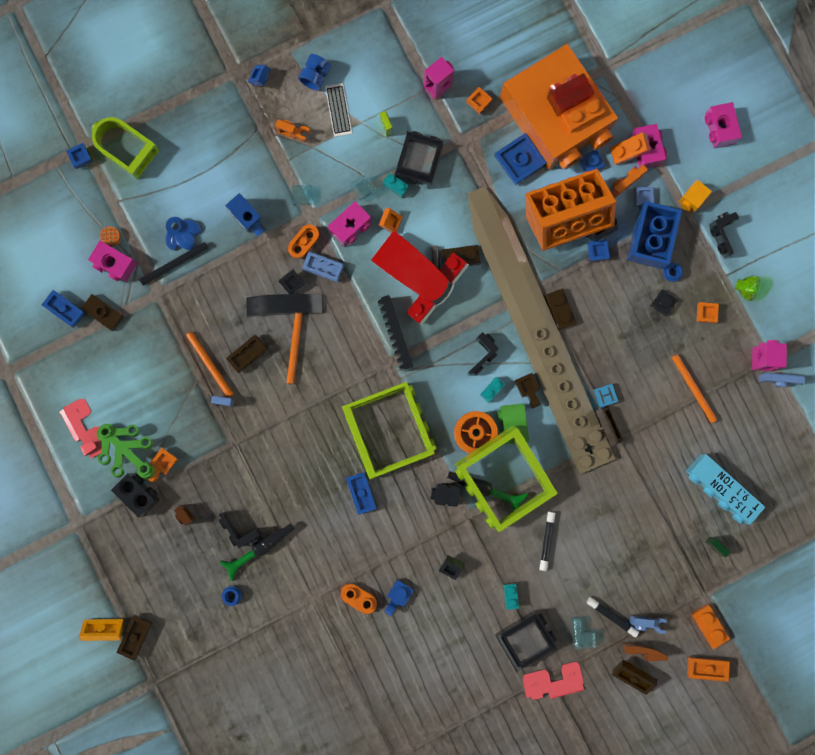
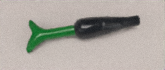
M449 471L448 479L464 487L467 486L464 479L460 480L456 473ZM471 477L484 497L491 495L507 501L511 504L513 510L519 508V504L528 497V493L522 495L507 494L494 489L492 484L485 480Z
M290 523L284 528L260 539L253 544L251 551L236 561L221 560L220 564L228 569L229 579L231 581L234 580V575L239 567L255 556L261 557L280 543L290 532L295 530L293 524Z

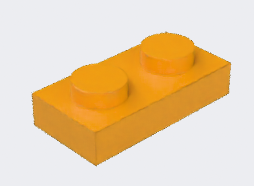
M84 620L79 638L81 641L121 640L125 625L124 620Z

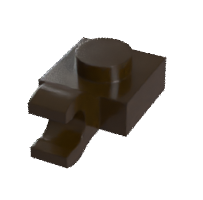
M533 373L514 381L521 398L528 397L532 409L541 405L536 395L540 388Z

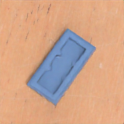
M309 251L302 270L338 283L344 264Z
M764 373L759 375V382L775 383L776 387H788V385L805 384V377Z

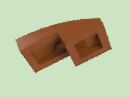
M623 643V651L627 654H643V658L648 662L668 661L667 655L653 647L638 643Z

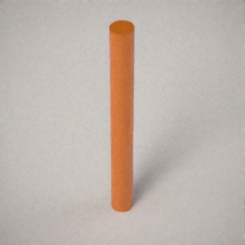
M303 313L295 314L286 384L294 385Z
M189 332L186 337L226 397L230 398L234 393L194 333Z
M676 354L671 357L710 423L717 421V417L680 356Z

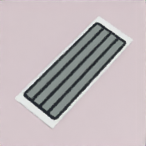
M343 83L325 86L334 137L352 134Z

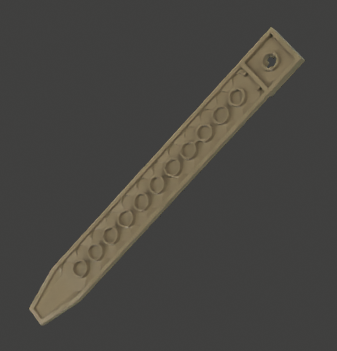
M485 186L468 193L474 234L578 473L582 474L615 460L508 215ZM588 443L590 446H594L592 454L585 452L586 444Z

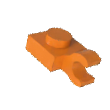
M277 120L275 124L277 133L293 139L297 138L301 142L307 141L306 137L301 136L303 132L310 133V129L307 126L296 128L288 120Z
M161 448L150 462L155 468V474L148 480L155 483L161 473L167 475L179 459L164 448Z

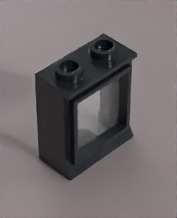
M407 131L395 176L398 179L400 176L408 178L412 184H417V181L426 183L427 188L431 189L442 152L443 141L435 136L426 137L417 131Z
M535 610L495 634L517 673L547 653L557 649L555 642L558 640L552 631H547L544 626L547 622L541 613L537 614Z

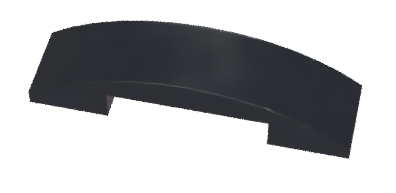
M274 294L247 297V317L276 314H323L322 295Z

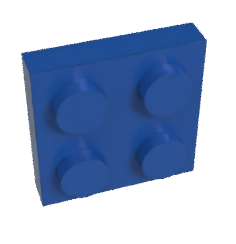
M526 133L494 154L515 186L547 164Z

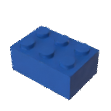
M644 201L638 210L627 261L659 269H665L670 265L682 210Z

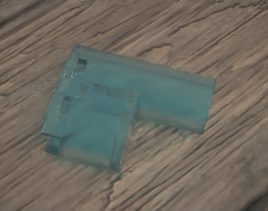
M582 617L571 618L574 649L597 647L596 630H583Z

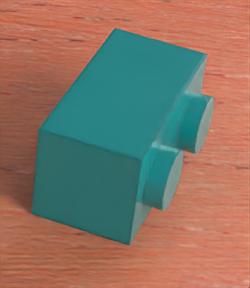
M390 172L383 180V185L401 198L409 189L406 183Z
M495 377L480 396L489 403L505 384Z
M504 583L503 590L506 609H519L516 583Z

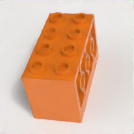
M594 169L525 193L526 219L542 251L613 227L616 200L598 169Z

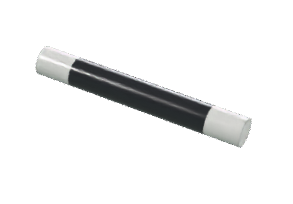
M548 512L539 569L542 571H547L556 514L553 512Z
M589 597L586 601L588 605L633 637H637L639 634V630L592 597Z

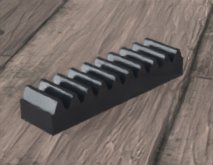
M390 295L381 297L378 301V306L381 307V314H384L382 316L383 321H387L385 322V327L389 328L387 333L392 335L390 342H395L392 344V348L397 349L394 354L399 356L397 363L402 364L399 366V370L405 372L412 370L413 364Z

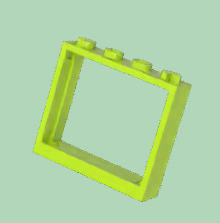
M407 382L342 406L369 479L435 454L434 450L437 449L433 438L429 439L427 432L430 430L426 420L422 421L420 414L423 413L419 402L415 404L413 396L416 395L412 385L408 386ZM404 391L427 451L375 471L352 410Z
M511 426L454 464L457 468L455 472L460 480L464 479L467 484L465 487L466 491L471 497L475 496L478 501L475 503L481 513L485 512L488 517L485 521L491 529L495 528L498 532H501L558 494L519 429L515 426ZM512 439L544 491L498 521L466 468Z

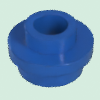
M670 263L663 270L665 279L670 282L678 281L683 274L681 266L677 263ZM670 270L675 271L674 276L670 274Z
M229 586L222 592V600L228 606L237 605L242 598V593L236 586ZM230 592L235 594V599L229 597Z

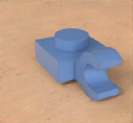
M630 615V624L635 626V629L647 631L648 628H654L660 634L666 633V630L659 629L661 622L667 623V620L664 618Z

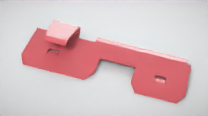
M78 399L63 407L64 409L60 411V414L74 440L77 442L81 439L83 445L80 448L85 456L89 455L90 458L101 454L102 441L97 437L99 427H93L86 431L81 422V419L91 413L86 400Z
M577 661L562 665L563 679L555 682L550 681V676L546 669L525 674L523 684L526 698L531 697L532 700L543 698V694L549 693L550 699L584 691V681L580 665Z

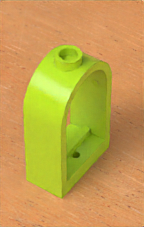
M107 117L95 122L92 126V142L94 146L106 158L137 180L160 151L156 144L118 118ZM122 128L145 144L129 167L102 148V137L109 129Z

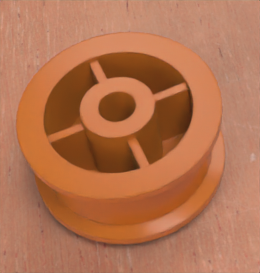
M480 411L466 413L457 421L454 428V438L457 445L469 454L498 435L495 421L488 414ZM474 429L479 431L478 436L473 435Z

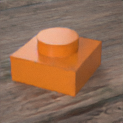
M478 87L466 100V103L480 115L493 99Z
M385 208L379 226L390 233L393 230L397 232L403 216L390 208Z
M697 303L696 322L718 323L719 304Z

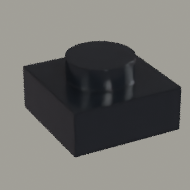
M294 268L278 280L289 294L295 293L305 285V282Z
M662 289L650 306L664 316H667L678 300Z
M447 555L440 566L439 572L456 580L465 564Z

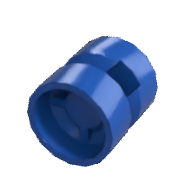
M310 54L305 63L306 68L302 69L298 80L306 87L319 91L324 82L323 77L327 76L331 65L324 58L316 54Z

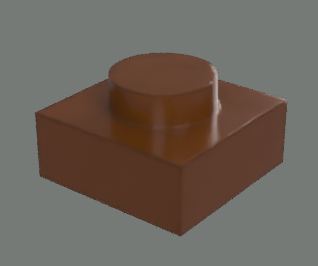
M180 505L174 510L176 512L175 517L180 524L187 526L196 520L186 505Z

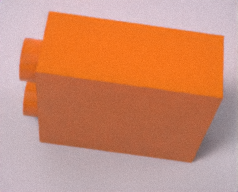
M565 44L503 83L500 94L501 101L523 134H527L545 159L547 170L552 169L558 164L563 170H566L582 158L580 150L588 145H591L594 150H598L614 137L610 131L618 117L568 44ZM596 96L605 111L604 115L570 132L561 118V114Z

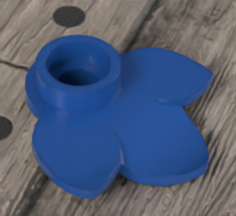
M171 217L166 222L167 234L165 242L170 250H174L178 245L186 250H191L194 248L193 235L199 234L202 230L192 220L183 221L179 217ZM173 223L179 224L177 230L172 229Z

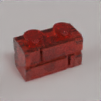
M584 73L578 76L573 74L567 78V82L563 84L558 82L549 88L547 100L556 116H560L563 112L593 97L594 90Z

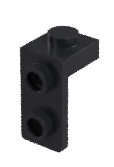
M725 212L717 216L718 219L709 225L710 233L718 244L717 249L724 259L734 254L723 227L739 219L736 212L732 214Z
M482 332L476 338L488 354L467 373L469 376L472 374L476 376L484 369L482 364L486 361L490 363L497 356L495 352L499 348L494 344V338L488 333L485 335Z
M222 512L219 514L221 518L219 523L224 530L227 529L230 533L229 539L233 546L237 545L238 548L246 544L251 546L259 541L257 537L262 534L258 528L240 537L227 513Z

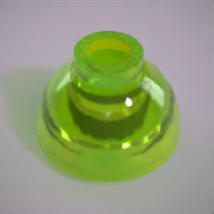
M751 275L742 280L738 279L735 290H738L745 300L753 301L759 290L760 277Z

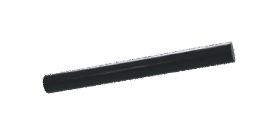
M203 242L139 279L143 286L207 250L209 247L206 242Z

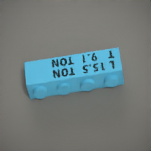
M700 454L685 471L689 474L688 478L694 484H700L704 488L703 492L711 498L714 497L719 501L717 504L723 510H729L733 514L732 518L739 524L751 525L765 508L764 505L707 454Z

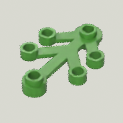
M103 424L99 427L97 437L102 441V450L98 456V462L104 466L111 463L109 452L110 443L115 446L114 466L110 470L112 476L121 478L124 475V455L138 468L137 473L140 477L150 479L155 474V468L150 463H143L130 449L143 448L148 450L153 445L152 440L149 437H142L140 440L120 441L117 438L118 436L127 435L137 437L140 429L134 424L129 425L127 428H115L112 424ZM133 428H136V431L133 434H131V430ZM106 430H109V433L107 435H104V432ZM148 440V445L143 446V443ZM107 456V460L102 462V458ZM144 467H147L148 470L145 473H142V469ZM116 469H120L119 474L115 475Z

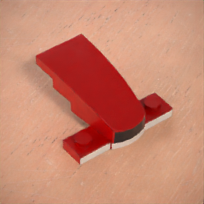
M394 230L371 259L373 263L419 295L406 313L421 325L437 306L449 298L455 282L469 266L467 262L455 253H452L439 270L427 257Z

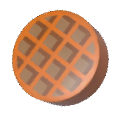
M109 226L101 231L100 238L103 243L109 246H116L121 240V234L116 228Z

